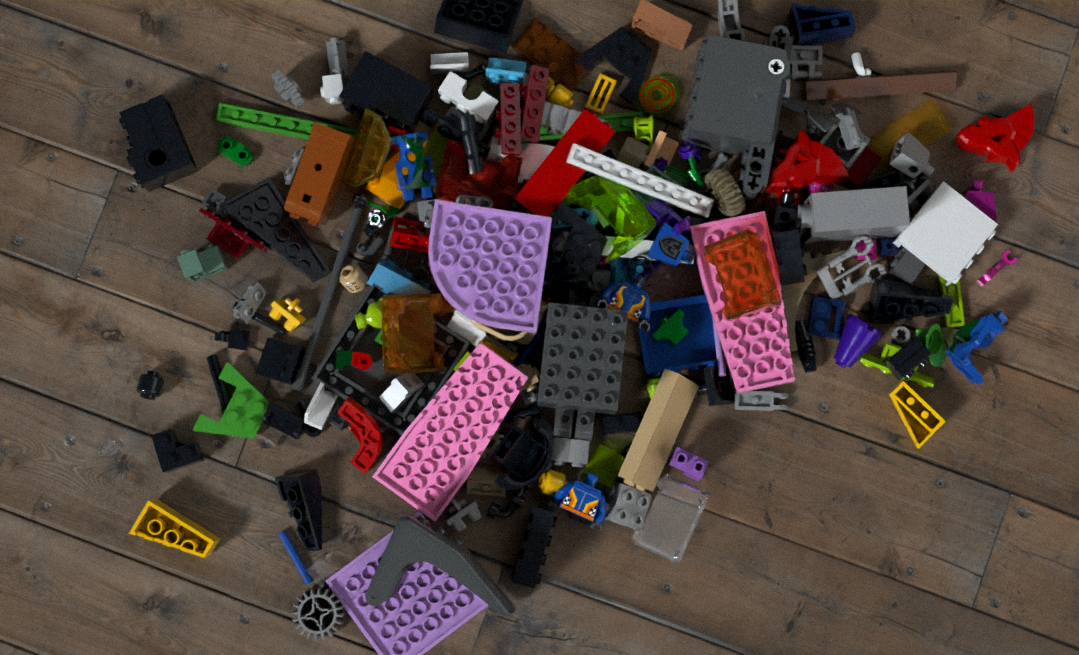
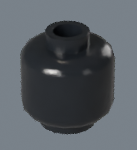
M147 371V374H141L137 385V392L140 394V397L149 400H155L156 397H160L164 379L155 371Z

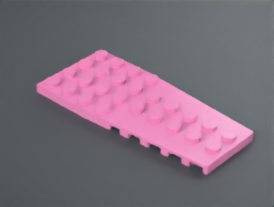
M765 211L690 226V235L702 286L736 392L742 393L794 382L793 362L789 348L790 342L784 315L778 264Z
M481 342L405 430L372 477L436 522L470 475L528 379V375Z

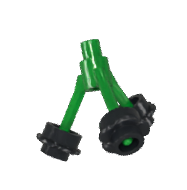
M359 191V193L354 194L352 199L355 209H363L365 205L378 208L369 212V223L364 224L365 229L363 230L370 239L372 237L377 238V235L380 233L378 228L382 227L389 218L401 213V209L368 201V195L363 193V191Z

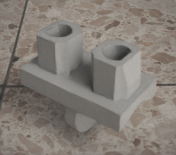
M455 498L451 501L454 506L448 510L451 514L457 510L458 513L446 522L459 533L467 527L461 519L468 514L473 523L482 517L477 508L478 504L475 501L462 510L461 507L467 504L465 499L459 502Z

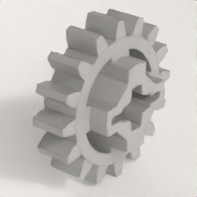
M279 70L271 75L276 83L273 87L287 103L291 101L296 107L305 102L300 95L302 89L288 74L284 76Z

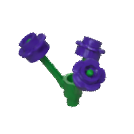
M684 142L678 149L681 157L686 159V162L691 166V170L687 173L668 167V160L663 159V157L655 159L652 167L655 170V174L663 175L664 171L667 170L688 180L690 179L698 188L704 185L696 164L701 160L702 151L697 149L695 144Z

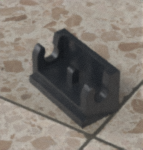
M273 403L269 404L262 418L263 423L295 439H298L305 424L304 419Z

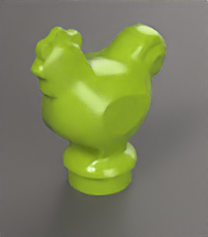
M384 294L383 298H379V301L373 302L368 306L365 314L362 312L355 314L354 317L358 330L365 329L367 324H370L372 327L381 328L385 332L393 331L395 324L387 316L386 309L390 305H394L395 298L391 294L388 296Z

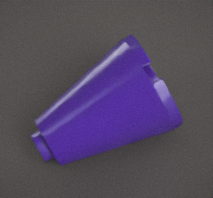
M849 314L834 358L837 360L835 363L844 369L846 366L851 368L881 338L883 333L870 324L859 320L858 317Z

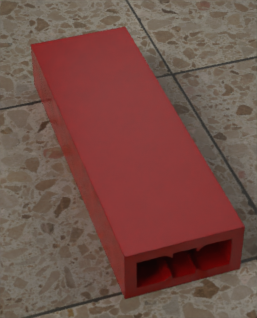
M584 109L517 194L513 202L528 214L550 217L560 201L566 197L586 171L566 162L572 144L575 143L600 153L614 135L613 127L607 122H601L597 114L592 110L587 111Z

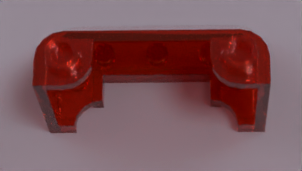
M448 139L435 195L441 200L456 203V198L460 195L488 197L492 200L493 209L510 211L516 195L523 158L508 155L503 157L501 163L482 158L484 172L467 174L463 144L459 141Z

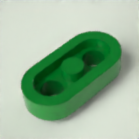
M228 136L219 140L218 150L228 159L242 167L249 166L253 162L254 156L252 151L240 142ZM230 143V147L225 149L224 145ZM241 153H246L244 159L240 158Z

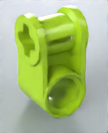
M653 115L646 118L634 116L635 140L640 142L641 139H647L650 142V146L646 150L647 153L652 149L654 143Z

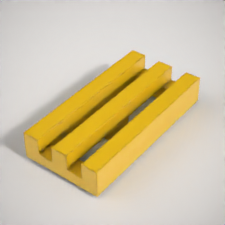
M600 73L585 105V109H590L594 113L602 115L617 80ZM604 79L605 82L602 86V89L597 97L594 106H592L590 104L594 98V95L599 87L601 80ZM611 82L612 84L610 86V89L605 97V100L601 108L599 109L597 107L600 103V100L605 92L608 83Z

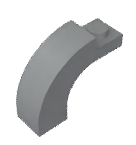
M717 0L720 36L745 41V32L741 28L737 0Z

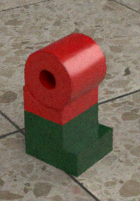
M337 350L335 370H343L344 365L356 366L360 370H367L372 365V358L366 353Z

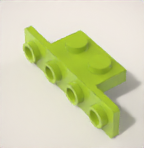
M886 341L879 358L865 353L860 358V361L867 367L872 368L874 366L886 374H891L892 372L886 367L884 362L902 347ZM919 366L913 369L915 373L905 380L915 381L922 387L929 386L933 388L934 379L932 377L917 372Z

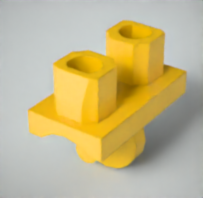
M279 298L271 304L273 308L269 316L277 321L282 316L286 317L288 320L283 326L289 332L294 331L307 320L300 314L303 309L298 306L300 303L298 298L294 301L289 298L285 301Z

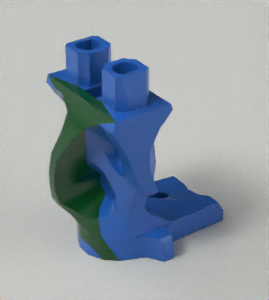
M427 133L390 137L392 145H398L400 149V161L395 162L397 190L402 191L404 201L415 200L414 189L421 188L422 198L433 197V186H437L431 154L424 157L423 143L427 141ZM413 153L416 156L415 161L411 162L407 154ZM424 162L427 164L426 172H423ZM403 167L408 169L407 175L402 174Z
M1002 311L965 324L953 336V344L946 350L953 366L971 384L977 383L980 385L984 379L972 364L971 350L973 348H986L990 346L994 337L1004 330L1002 324L1008 318Z

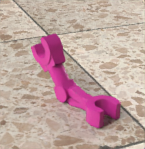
M1010 250L1003 252L1001 261L988 269L977 280L981 286L990 281L997 273L996 271L1003 265H1011L1016 262V257L1012 260L1007 259L1006 256L1011 252Z

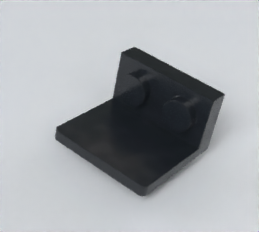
M267 338L256 374L292 385L304 348Z

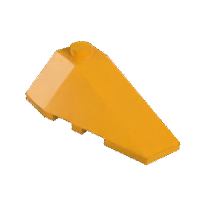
M429 139L423 143L424 157L430 143ZM399 151L374 173L365 189L379 200L401 209L405 201L402 191L397 190L395 162L400 161ZM413 153L407 154L411 162L415 161L416 156ZM406 167L402 168L403 175L408 174V169Z

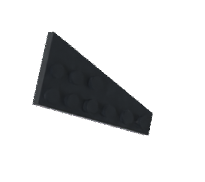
M270 178L220 203V207L313 283L330 274V269L297 219L290 217V212L284 210L285 201Z

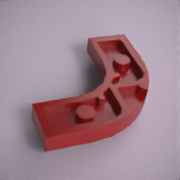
M348 397L337 413L351 423L360 435V448L350 463L366 474L381 452L382 436L374 417L351 397Z

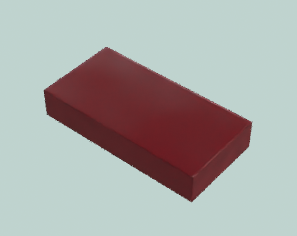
M867 147L847 171L849 175L847 181L858 189L882 158Z

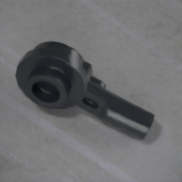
M302 400L297 404L305 417L308 407L305 401ZM306 423L304 424V431L310 437H317L323 431V429L320 430Z

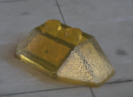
M365 108L341 178L342 181L352 187H358L380 178L393 142L381 115L368 108Z

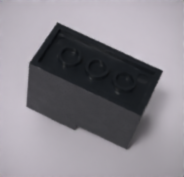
M365 51L340 93L339 98L344 106L343 109L351 114L354 112L360 114V118L368 123L370 121L376 123L379 117H381L380 120L387 125L392 123L398 129L413 134L423 116L424 110L431 103L434 92L432 86Z
M162 94L149 99L148 102L137 104L119 112L121 115L119 119L120 124L129 134L126 138L130 147H132L127 149L129 156L126 158L130 167H133L136 172L133 175L138 185L140 184L142 188L151 192L198 172L172 106Z

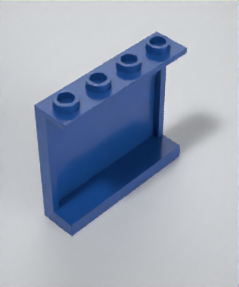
M706 295L650 303V329L644 334L645 328L641 326L639 331L646 375L655 378L662 376L664 369L681 373L682 369H688L689 372L700 370L701 366H717L713 319ZM680 308L685 313L682 318L683 326L689 332L674 347L666 340L655 342L651 336L661 327L659 323L666 316L670 318Z

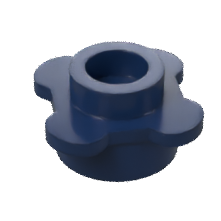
M882 237L880 239L881 255H897L899 253V249L893 244L897 237L890 239Z

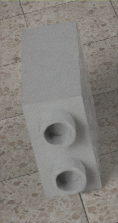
M902 186L812 193L802 205L798 206L794 223L797 227H800L803 244L853 241L857 236L862 235L870 236L871 239L892 238L910 226L907 188Z

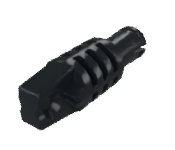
M801 319V328L799 321H795L797 352L805 373L817 371L816 352L811 335H808L806 320Z

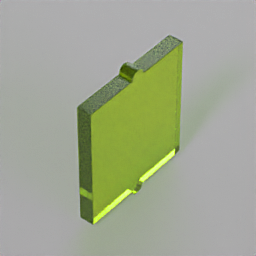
M600 444L583 473L586 475L591 473L599 477L597 483L600 482L606 487L611 488L618 477L625 457L616 453V450H611Z

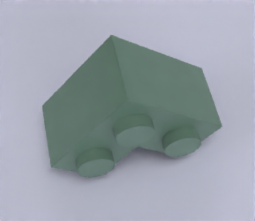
M208 245L201 252L187 249L182 251L180 256H177L184 277L191 283L228 270L221 249L217 245Z

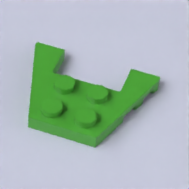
M226 362L219 379L235 386L236 390L220 422L200 414L193 431L254 439L270 402L233 366Z

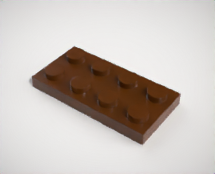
M537 18L530 23L512 44V48L532 65L548 68L550 70L549 77L557 85L561 84L571 92L591 70L590 68L587 71L574 60L581 54Z

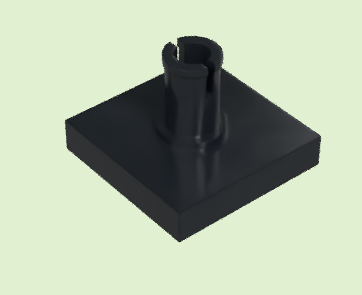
M718 366L703 368L705 383H697L699 388L703 389L697 390L696 393L699 396L707 394L709 406L734 404L728 366H725L726 376L723 377L718 376Z

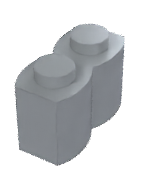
M555 437L554 449L550 460L553 461L552 465L564 466V462L572 463V467L583 468V464L588 463L590 441Z

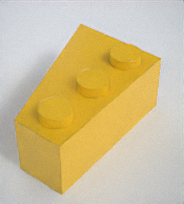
M900 380L888 392L917 449L946 422L903 380Z

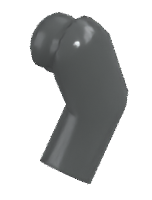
M377 236L371 244L359 243L356 246V250L359 255L372 256L377 253L385 241Z

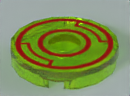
M663 77L647 79L639 90V102L641 107L648 113L664 114L673 107L676 100V90L673 84ZM659 91L663 97L661 100H654L652 93Z

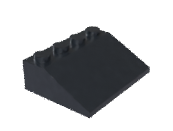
M443 0L436 16L434 33L506 54L512 40L523 0Z

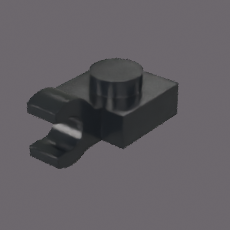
M230 329V334L215 332L214 340L228 342L227 348L248 351L250 331Z

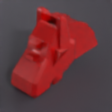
M1032 103L1006 118H994L992 120L987 116L980 118L978 125L971 123L959 130L955 137V144L962 151L976 153L978 157L984 155L987 157L985 161L987 164L991 161L1004 163L1008 170L1013 172L1020 162V153L1034 132Z
M800 130L799 135L795 138V143L788 150L780 149L778 154L782 155L783 159H776L775 164L777 165L769 172L765 190L768 193H782L784 188L788 187L789 192L799 194L800 187L803 188L812 183L844 184L849 175L841 159L834 153L835 151L823 146L824 144L810 140L809 135L804 130Z

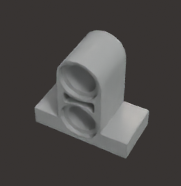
M411 370L396 377L379 399L393 413L425 384Z

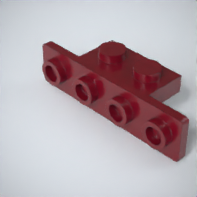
M532 65L530 67L528 84L520 89L521 140L534 143L539 142L550 71L548 68Z
M501 83L500 104L494 112V119L498 120V126L495 127V138H498V145H501L502 155L520 156L519 84Z
M200 208L199 212L216 223L206 238L211 243L239 260L250 244L264 253L268 251L264 247L265 243L258 238L252 240L248 237V232L241 228L236 230L232 227L233 223L225 218L222 220L216 217L217 213L207 208L205 211Z

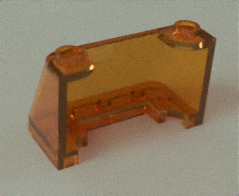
M744 230L704 246L706 251L704 253L705 259L708 263L716 266L727 300V302H724L722 311L728 320H734L781 305V298L762 241L756 232Z
M441 293L385 295L382 298L383 367L387 373L406 374L444 371V357L440 352H434L433 313H438L443 306Z

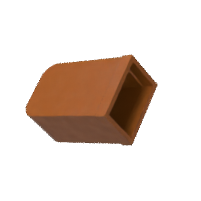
M313 123L309 139L284 206V210L290 212V217L298 220L303 217L308 219V224L316 227L319 224L326 225L359 140L322 124Z

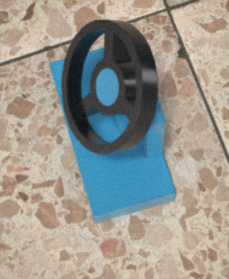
M611 256L610 284L621 279L632 281L635 273L645 277L644 282H646L653 274V264L644 256H635L632 259ZM637 258H644V261H643V260H642V261H633V260H635V259H637ZM648 261L651 266V272L646 278L645 273L647 269L645 265Z

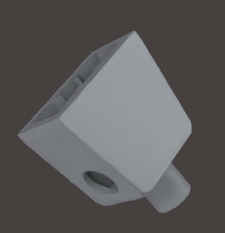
M909 132L895 143L890 165L911 178H915L920 173L929 177L935 170L928 163L929 150Z

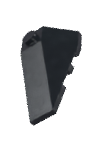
M875 278L870 292L869 322L890 324L894 323V320L906 319V321L912 320V317L924 316L927 318L949 314L954 298L953 296L896 280Z
M317 469L301 470L275 477L282 502H287L290 509L288 514L290 518L294 517L298 525L297 532L306 550H322V487Z

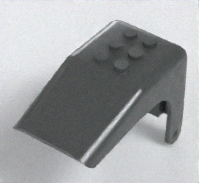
M413 515L403 516L398 520L365 594V599L371 606H379L383 602L388 601L406 568L413 562L422 561L428 562L454 577L499 614L509 616L516 610L514 603L467 547L463 545L464 541L455 536L450 538L446 535V530L439 526L432 527L429 525L430 521L421 515L418 517Z

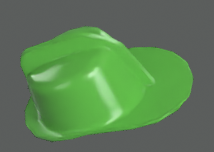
M933 324L931 327L917 329L916 336L932 354L928 357L931 364L935 367L941 366L946 358L947 347L940 325Z

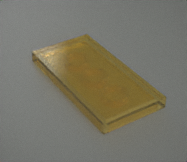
M930 99L869 138L871 139L870 144L878 156L882 158V162L889 171L893 168L889 163L895 143L907 132L913 135L924 147H927L953 129L933 99Z

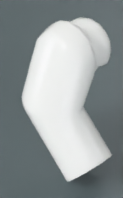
M858 52L853 53L851 58L858 76H871V70L869 68L864 69L861 54Z

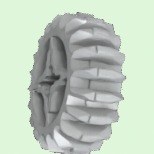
M318 587L317 593L314 588H310L311 595L304 591L303 595L305 598L302 596L297 597L301 603L293 604L298 610H293L292 614H297L298 617L293 618L292 621H299L300 624L296 625L295 628H303L300 632L301 635H304L307 631V639H310L312 634H314V639L317 641L319 634H321L322 639L325 640L327 637L326 632L332 637L334 634L331 629L339 631L336 623L343 624V621L338 618L345 616V613H339V610L343 609L344 606L337 605L341 601L340 598L333 599L336 593L333 592L330 596L328 595L330 591L328 588L324 593H322V587ZM317 597L326 599L332 607H322ZM312 599V610L310 613L303 614L305 604ZM316 608H319V611L322 610V612L328 611L323 613L320 619L315 616H309L317 611ZM334 613L331 624L325 628V616ZM305 620H314L319 630L308 626Z

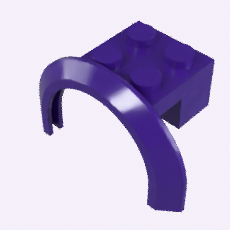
M656 198L646 205L629 231L637 239L648 240L651 238L654 241L662 224L667 223L673 228L672 232L675 231L676 236L681 234L686 238L690 231L691 218L687 216L682 219L667 204ZM652 261L653 269L656 270L663 262ZM648 264L646 266L647 271L645 275H648L651 272V266L650 264Z

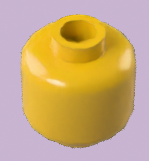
M561 84L553 85L545 97L547 102L568 109L574 102L571 100L573 93Z
M547 470L541 474L538 487L541 488L543 494L554 496L557 490L568 483V481H566V476L563 473Z

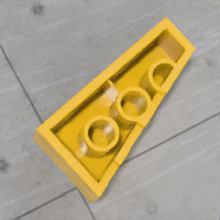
M156 498L148 500L128 533L203 558L211 555L220 540L213 533Z

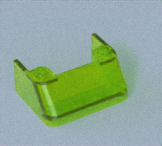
M599 175L573 185L563 199V202L567 205L576 201L582 208H588L589 210L597 208L616 231L618 236L614 238L612 242L614 248L605 259L607 263L628 253L649 235L656 226L653 216L629 187Z

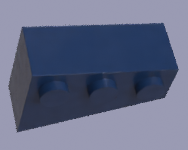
M797 3L791 4L789 14L796 45L804 46L853 37L856 27L852 11L835 8L822 9L812 5L809 7L799 6Z

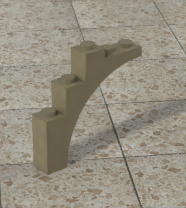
M837 248L831 250V254L828 255L818 253L812 256L813 259H811L809 252L804 253L802 263L806 264L807 276H804L805 282L781 285L790 353L798 350L795 338V319L798 305L805 290L818 275L817 271L828 265V261L846 250Z

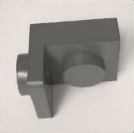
M211 188L201 204L222 218L227 219L230 215L220 207V203L229 198Z

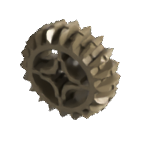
M718 167L705 175L707 192L710 198L714 199L713 203L724 216L729 218L735 217L745 210L743 193L729 171Z

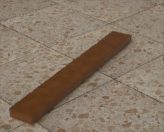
M940 71L805 80V99L818 100L956 91L957 72Z

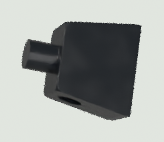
M783 191L782 198L775 199L769 221L771 237H773L771 226L794 222L796 206L795 202H793L794 193Z

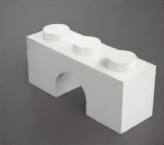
M450 71L438 89L440 99L448 104L452 102L456 105V109L464 114L466 112L475 114L476 121L480 124L482 122L488 124L494 115L495 109L499 107V101L484 91L475 100L466 99L463 96V92L467 87V81Z

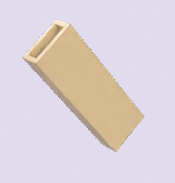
M664 369L618 473V476L624 479L623 483L642 492H645L646 489L654 491L699 388L697 384L679 373Z

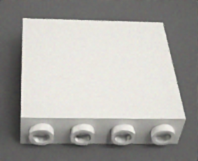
M943 181L911 219L910 226L899 234L893 244L898 248L901 245L944 278L947 281L945 285L948 286L952 282L955 284L961 278L962 274L960 272L963 268L967 269L974 260L971 258L975 253L978 255L984 249L983 243L986 239L990 240L995 235L996 231L994 229L998 224Z

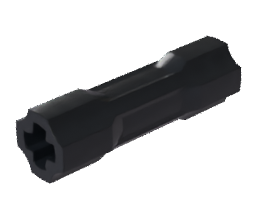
M475 114L458 116L467 174L484 172L476 132Z

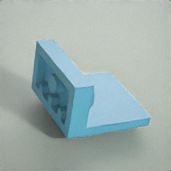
M489 57L488 68L485 71L486 81H489L492 85L517 83L524 86L527 62Z

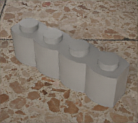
M545 101L541 128L548 129L547 132L553 135L565 134L582 112ZM598 117L601 122H606V120Z

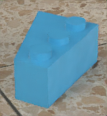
M383 259L379 262L367 284L372 286L374 283L383 288L382 292L386 294L391 293L398 297L399 301L420 310L433 289L430 287L431 284L424 279H416L413 277L414 274L407 269L402 270L398 268V264L391 259Z

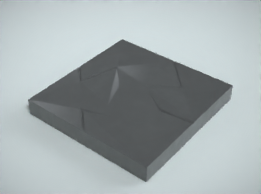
M373 283L312 376V379L319 384L320 382L325 383L324 387L345 400L351 397L375 419L402 435L449 380L454 372L453 369L465 355L471 342L421 310H417L399 301L398 297L393 294L382 292L383 288ZM384 294L387 296L391 294L395 298L394 305H390L386 312L387 316L395 324L394 330L428 351L430 356L423 361V366L420 370L413 368L409 363L374 342L382 330L381 328H374L367 324L365 329L358 330L354 315L359 312L365 314L371 303L379 301V298H383ZM337 350L369 354L372 358V365L367 370H360L356 366L344 365L343 370H335ZM413 352L411 355L414 359L418 356L416 352ZM412 370L425 385L420 390L414 392L400 408L391 413L379 397L396 377Z

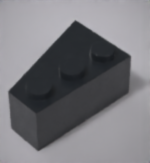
M794 222L771 226L781 285L805 282L804 276H807L806 264L802 263L804 249L802 245L800 246L799 238H802L800 227H797Z

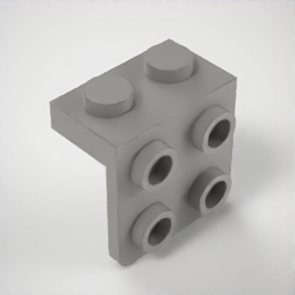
M610 480L604 496L607 509L604 519L638 531L641 530L652 498L651 494Z

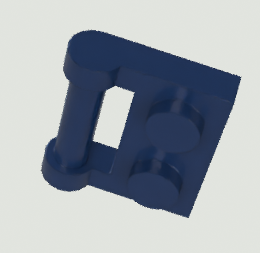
M814 296L807 329L808 335L840 340L844 310L847 308L848 302ZM832 306L837 307L833 332H828Z

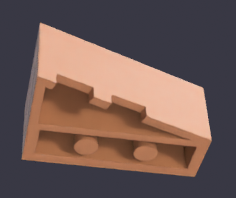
M641 0L633 17L631 30L683 50L693 25L686 19L678 18L646 0Z

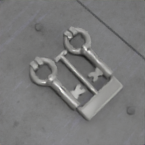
M857 236L848 250L828 261V265L817 271L832 300L839 298L843 294L846 296L866 283H873L874 279L870 275L871 270L878 268L881 274L877 277L878 279H883L888 272L883 263L872 264L867 254L874 245L870 236ZM864 240L867 248L859 252L856 244ZM853 255H865L866 259L845 271L841 262ZM868 262L870 266L859 280L851 283L848 276L845 280L844 278L842 279L845 288L841 289L842 292H840L835 282ZM829 267H836L840 275L833 279L828 270Z

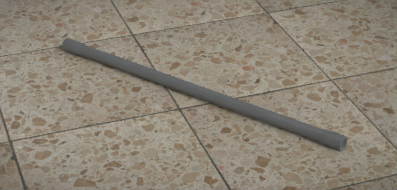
M382 137L376 138L359 190L367 195L369 192L365 188L369 179L376 172L386 147L383 144L384 138ZM355 205L299 369L291 386L292 389L302 392L307 372L328 314L341 270L344 267L363 211L361 208L355 209Z

